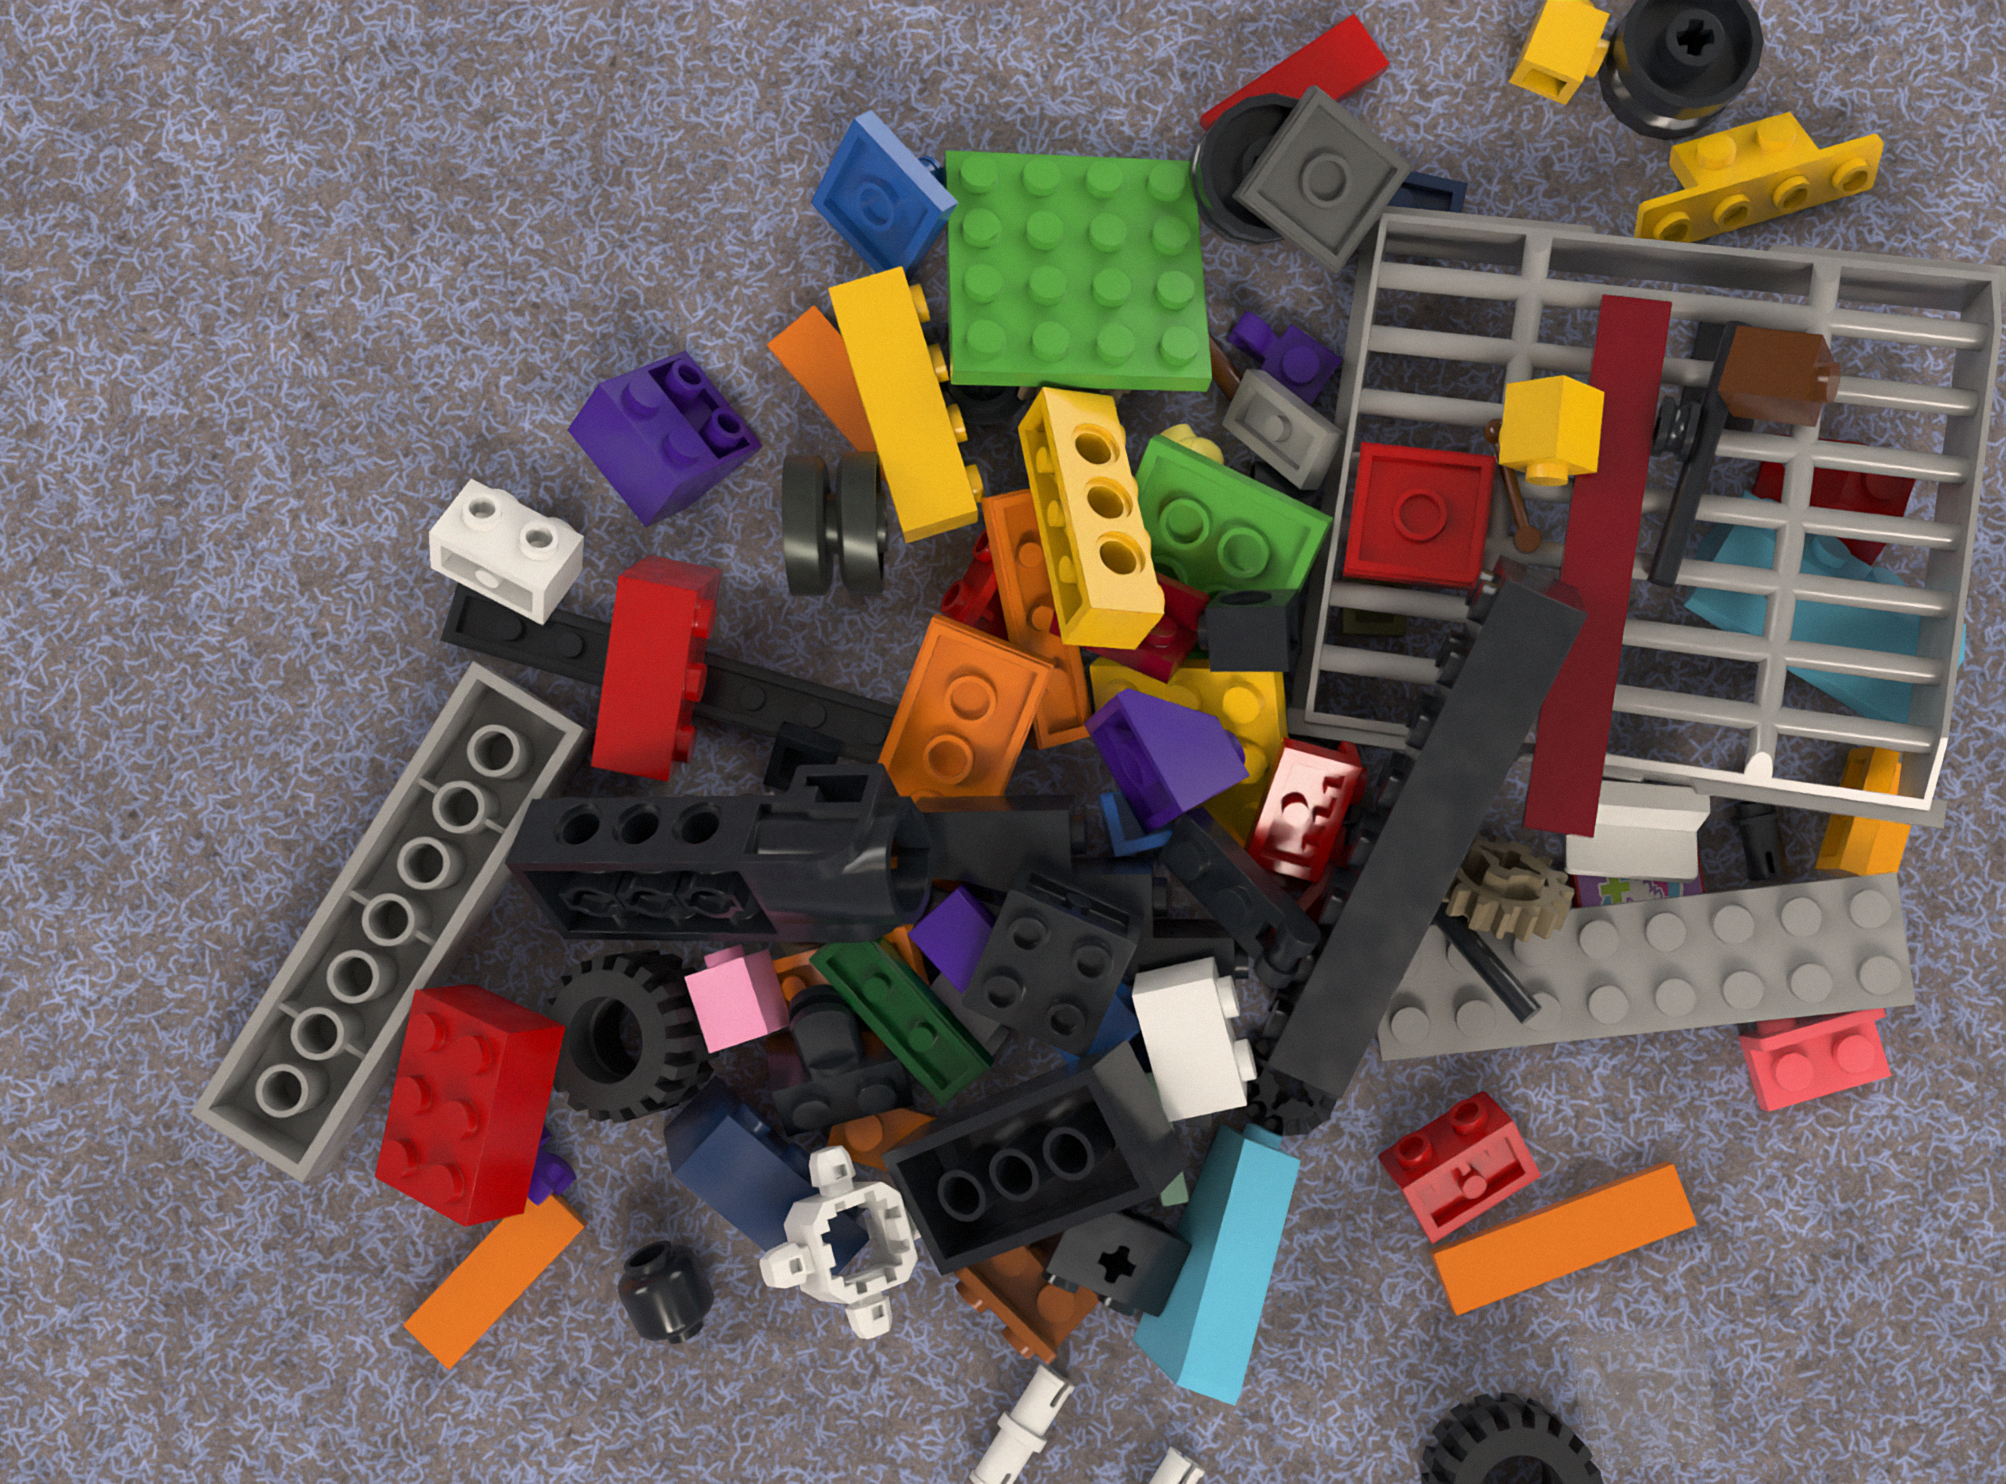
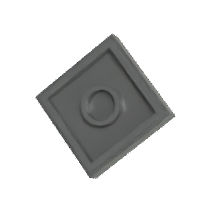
M1317 85L1308 87L1232 197L1326 272L1338 275L1412 171L1414 165Z

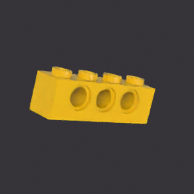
M1043 387L1019 424L1018 431L1062 642L1067 645L1135 650L1165 614V598L1161 586L1157 584L1151 558V538L1148 531L1144 529L1138 504V483L1131 474L1125 449V429L1119 424L1113 396Z

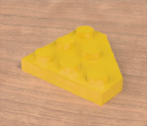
M1098 657L1090 665L1095 713L1117 693L1129 688L1215 716L1224 730H1229L1235 735L1245 754L1244 766L1250 776L1195 808L1203 806L1235 841L1244 848L1283 737L1289 738L1283 672H1210L1209 659H1186L1168 684H1165L1106 657Z

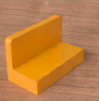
M1871 746L1850 749L1839 787L1897 795L1901 763H1898L1901 753ZM1831 813L1815 869L1841 878L1886 872L1897 873L1911 825Z

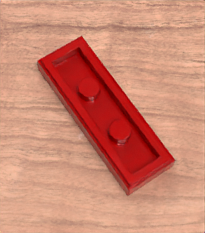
M1354 13L1202 114L1199 124L1205 131L1223 112L1247 97L1278 93L1300 99L1308 87L1317 85L1337 103H1340L1385 73L1390 62Z

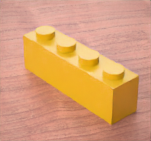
M900 266L828 288L833 310L905 544L978 522L976 504L980 503V498H984L986 495L976 464L964 467L957 443L967 441V434L957 403L946 406L939 383L948 381L949 377L939 344L927 346L920 324L930 321V315L920 283L908 286L903 267Z

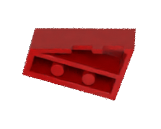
M648 555L618 575L591 767L668 782L682 766V763L690 764L697 740V726L690 724L695 702H700L705 687L707 664L703 662L708 639L711 637L715 624L716 600L723 572L722 569Z

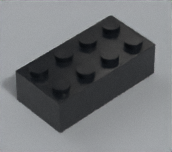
M1127 1039L920 1125L880 1155L898 1192L901 1193L902 1200L941 1276L1157 1197L1190 1164Z

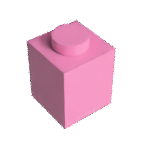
M742 944L706 955L704 959L708 969L685 977L709 1053L767 1035L790 1025L788 1008L768 949L746 956Z

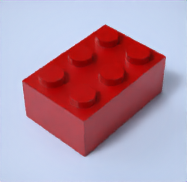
M476 984L415 989L375 1178L464 1227L524 1214L566 1026Z

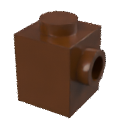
M1737 326L1718 392L1734 417L1816 427L1822 405H1830L1836 397L1840 383L1841 367L1839 362L1834 361L1825 338L1821 334Z

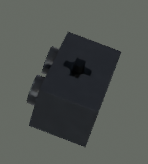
M1127 1207L1032 1242L1027 1249L1044 1268L1041 1276L1054 1286L1070 1293H1077L1079 1287L1083 1286L1099 1293L1097 1299L1118 1313L1132 1316L1135 1309H1139L1159 1318L1191 1251L1192 1245L1171 1225Z

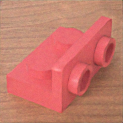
M1878 1008L1756 1021L1757 1030L1738 1035L1760 1109L1770 1112L1890 1077L1891 1072L1874 1021L1886 1017L1885 1009Z

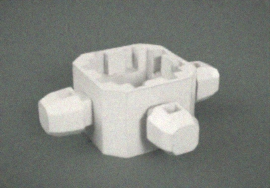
M842 1145L831 1146L813 1152L809 1161L812 1187H819L820 1193L793 1203L784 1222L788 1242L768 1250L760 1259V1268L764 1282L767 1286L776 1288H789L800 1285L801 1291L819 1301L850 1304L845 1308L852 1330L859 1338L870 1339L889 1332L892 1324L889 1296L882 1295L881 1291L909 1280L918 1260L913 1241L920 1238L921 1235L902 1200L900 1192L883 1182H852L851 1178L856 1175L849 1153ZM858 1205V1208H868L871 1216L864 1219L869 1238L877 1240L879 1244L878 1249L870 1252L873 1262L864 1265L865 1270L859 1273H853L845 1277L831 1275L830 1268L836 1266L831 1244L823 1243L821 1234L830 1231L828 1219L836 1217V1212Z

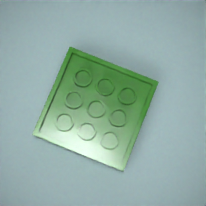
M945 150L943 164L944 188L958 202L945 224L951 384L1207 392L1212 380L1198 207L1194 199L1188 173L1190 161Z

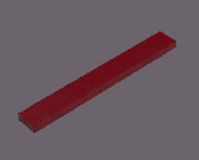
M1603 294L1600 300L1588 378L1589 386L1604 392L1597 473L1574 475L1558 579L1577 587L1588 616L1538 712L1521 828L1590 839L1594 838L1670 322L1671 301Z

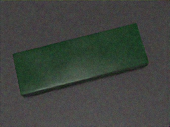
M883 936L873 941L860 943H825L808 959L942 1107L988 1071L994 1063L995 1059Z

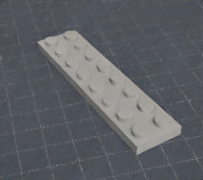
M1886 872L1570 908L1560 931L1553 929L1550 938L1546 940L1533 932L1529 942H1521L1513 932H1505L1501 940L1494 937L1492 930L1487 933L1476 929L1475 931L1542 1006V1009L1524 1024L1518 1021L1435 924H1430L1377 1028L1381 1061L1916 1005L1897 873Z

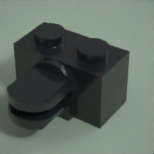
M812 985L799 991L792 997L788 1011L790 1031L766 1037L770 1092L787 1137L914 1105L907 1067L858 1014L854 1015L852 1007L832 985Z

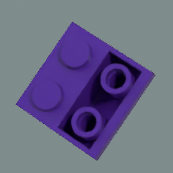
M686 350L599 383L567 429L645 527L688 508L756 454L763 446Z

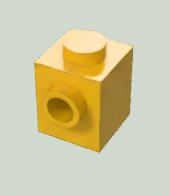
M1545 0L1533 21L1509 83L1566 105L1583 82L1585 75L1594 78L1604 60L1610 41L1602 39L1601 35L1610 14L1596 9L1589 0Z
M1565 375L1506 384L1503 424L1499 432V464L1526 473V482L1540 486H1561L1568 483V475L1597 473L1604 392Z

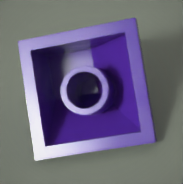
M1129 688L1117 693L1084 723L1086 730L1146 835L1250 776L1244 766L1245 754L1240 742L1232 732L1223 729L1217 717Z

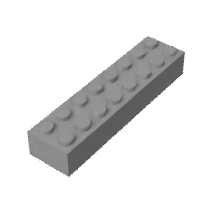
M473 661L190 1114L301 1183L329 1172L401 1056L415 989L443 987L513 875L504 862L532 799H560L593 746L596 732L495 670Z

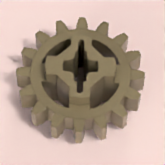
M1477 833L1442 902H1449L1445 912L1449 916L1464 915L1469 918L1467 922L1468 928L1472 930L1479 929L1487 933L1492 930L1494 937L1501 940L1505 932H1513L1521 942H1529L1532 932L1546 940L1550 938L1553 929L1559 931L1562 929L1572 904L1571 900L1574 895V889L1565 885L1568 878L1565 872L1550 870L1552 859L1549 857L1535 858L1531 856L1532 849L1530 846L1513 840L1508 843L1505 837L1499 835L1495 842H1489L1480 833Z

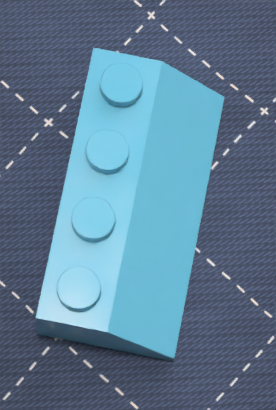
M1746 490L1738 497L1761 500ZM1768 498L1762 499V501L1777 502ZM1717 522L1700 542L1695 560L1772 569L1776 533L1773 529ZM1805 533L1800 573L1905 586L1904 582L1892 571L1879 566L1872 568L1851 555L1848 548L1836 537ZM1688 586L1684 607L1723 631L1763 635L1767 599L1764 595ZM1796 600L1791 640L1916 656L1921 615ZM1963 624L1958 668L1965 658L1966 624ZM1787 666V670L1865 718L1905 724L1908 722L1912 683Z

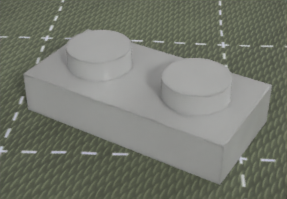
M1255 369L1246 370L1221 424L1301 490H1318L1345 435L1343 431L1266 371Z

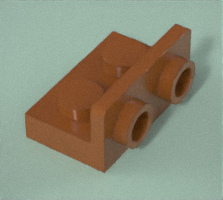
M1029 1244L954 1271V1274L960 1279L955 1284V1288L964 1300L981 1314L989 1307L1007 1325L1001 1332L1013 1348L1028 1360L1036 1353L1047 1365L1058 1355L1057 1347L1100 1302L1097 1299L1099 1293L1080 1286L1077 1293H1070L1045 1280L1041 1276L1044 1268L1027 1249Z

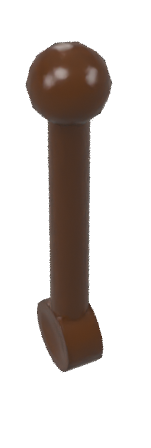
M1492 419L1484 426L1483 436L1487 442L1493 444L1499 464V432L1503 420ZM1499 464L1517 527V532L1513 538V545L1519 553L1531 554L1539 548L1542 541L1541 534L1538 529L1530 526L1515 470Z

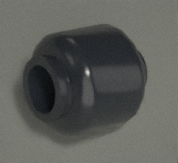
M663 1240L649 1244L631 1255L623 1266L625 1273L622 1275L617 1289L619 1297L638 1334L642 1338L651 1341L667 1339L671 1344L682 1343L695 1336L703 1328L704 1322L702 1319L711 1310L715 1296L692 1249L681 1245L672 1246L670 1241Z

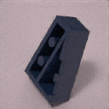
M717 1075L704 1086L663 1130L672 1175L765 1252L788 1242L784 1222L793 1203L820 1193L819 1187H812L809 1169L811 1155L795 1142L788 1144L755 1107L743 1101ZM858 1205L836 1212V1217L828 1219L830 1231L821 1234L823 1243L831 1244L836 1266L830 1268L831 1275L837 1276L870 1240L862 1214L867 1208H858Z

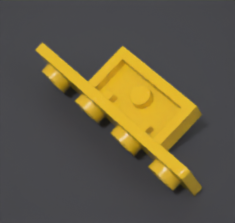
M1789 111L1671 147L1669 164L1671 170L1685 189L1642 202L1638 206L1634 238L1691 243L1867 191L1874 185L1884 142L1875 133L1819 150Z

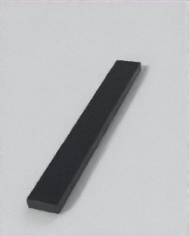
M458 582L440 641L602 688L611 624L555 608L544 625H541ZM707 651L705 652L703 663L707 664L706 682L700 702H695L694 715L776 738L782 722L786 721L844 741L840 757L864 764L878 763L896 715L897 706Z

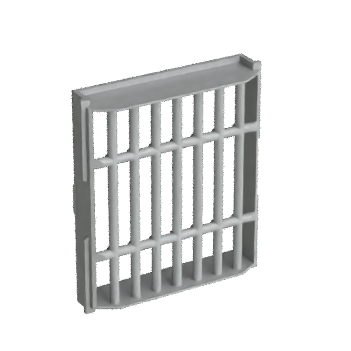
M1386 206L1362 239L1334 419V425L1343 431L1345 435L1326 472L1321 512L1333 517L1334 520L1312 565L1301 635L1302 654L1297 661L1291 707L1287 708L1288 734L1337 742L1345 740L1358 745L1404 751L1407 746L1405 740L1410 729L1406 728L1403 724L1316 712L1322 670L1433 686L1437 685L1435 679L1439 668L1434 667L1436 659L1326 644L1332 606L1467 623L1468 621L1466 616L1469 607L1464 605L1466 597L1336 580L1342 541L1348 542L1351 516H1346L1351 478H1357L1360 452H1356L1361 414L1484 428L1486 423L1492 419L1503 420L1506 384L1532 380L1535 369L1589 375L1593 348L1538 342L1542 309L1545 305L1599 311V304L1603 294L1671 301L1670 319L1726 324L1728 321H1740L1750 324L1755 328L1821 334L1824 336L1829 349L1831 348L1832 336L1955 348L1956 354L1951 387L1840 375L1838 391L1833 401L1836 403L1947 415L1943 453L1937 454L1818 440L1822 408L1816 427L1791 424L1790 437L1723 429L1715 453L1716 456L1782 463L1783 467H1785L1781 503L1703 494L1695 520L1773 529L1776 533L1772 569L1683 558L1675 584L1764 595L1767 599L1763 635L1626 618L1622 644L1755 662L1758 666L1754 701L1751 703L1616 684L1612 710L1746 729L1749 732L1744 773L1606 754L1602 779L1628 783H1642L1646 779L1688 785L1693 787L1696 794L1943 829L1947 801L1932 798L1950 732L2002 333L2001 305L2006 301V266L1773 244L1768 251L1595 234L1592 227L1588 225ZM1388 253L1521 267L1520 275L1384 261L1385 254ZM1548 270L1809 296L1808 305L1549 279L1547 274ZM1380 288L1514 302L1516 307L1511 339L1375 325ZM1838 299L1961 312L1960 321L1840 309L1836 308ZM1371 351L1505 366L1506 375L1502 402L1500 404L1365 388ZM1664 356L1661 383L1706 388L1714 362ZM1496 460L1482 567L1492 571L1499 556L1503 555L1524 565L1560 569L1564 543L1542 540L1539 548L1531 554H1522L1515 549L1513 545L1514 537L1509 536L1513 513L1498 460ZM1814 467L1939 481L1934 521L1809 506ZM1515 470L1523 499L1570 504L1573 478L1568 477V483L1561 486H1540L1526 482V473ZM1645 487L1641 513L1667 516L1674 490ZM1805 533L1930 548L1925 588L1800 573ZM1635 553L1632 579L1647 580L1654 554ZM1796 600L1921 615L1916 656L1791 640ZM1787 666L1912 683L1908 722L1905 724L1782 707ZM1778 734L1903 751L1898 794L1892 795L1773 778ZM1523 742L1511 767L1516 761L1531 763L1534 743Z

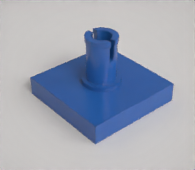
M872 110L853 119L810 202L876 274L902 266L907 283L912 280L958 204L956 199L944 188L943 168L940 163L929 156L917 159Z

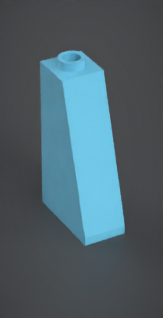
M1250 1122L1246 1123L1243 1132L1220 1124L1177 1230L1192 1245L1191 1251L1159 1318L1144 1312L1133 1337V1341L1176 1385L1233 1406L1236 1405L1241 1393L1301 1160L1279 1148L1283 1140L1282 1136Z

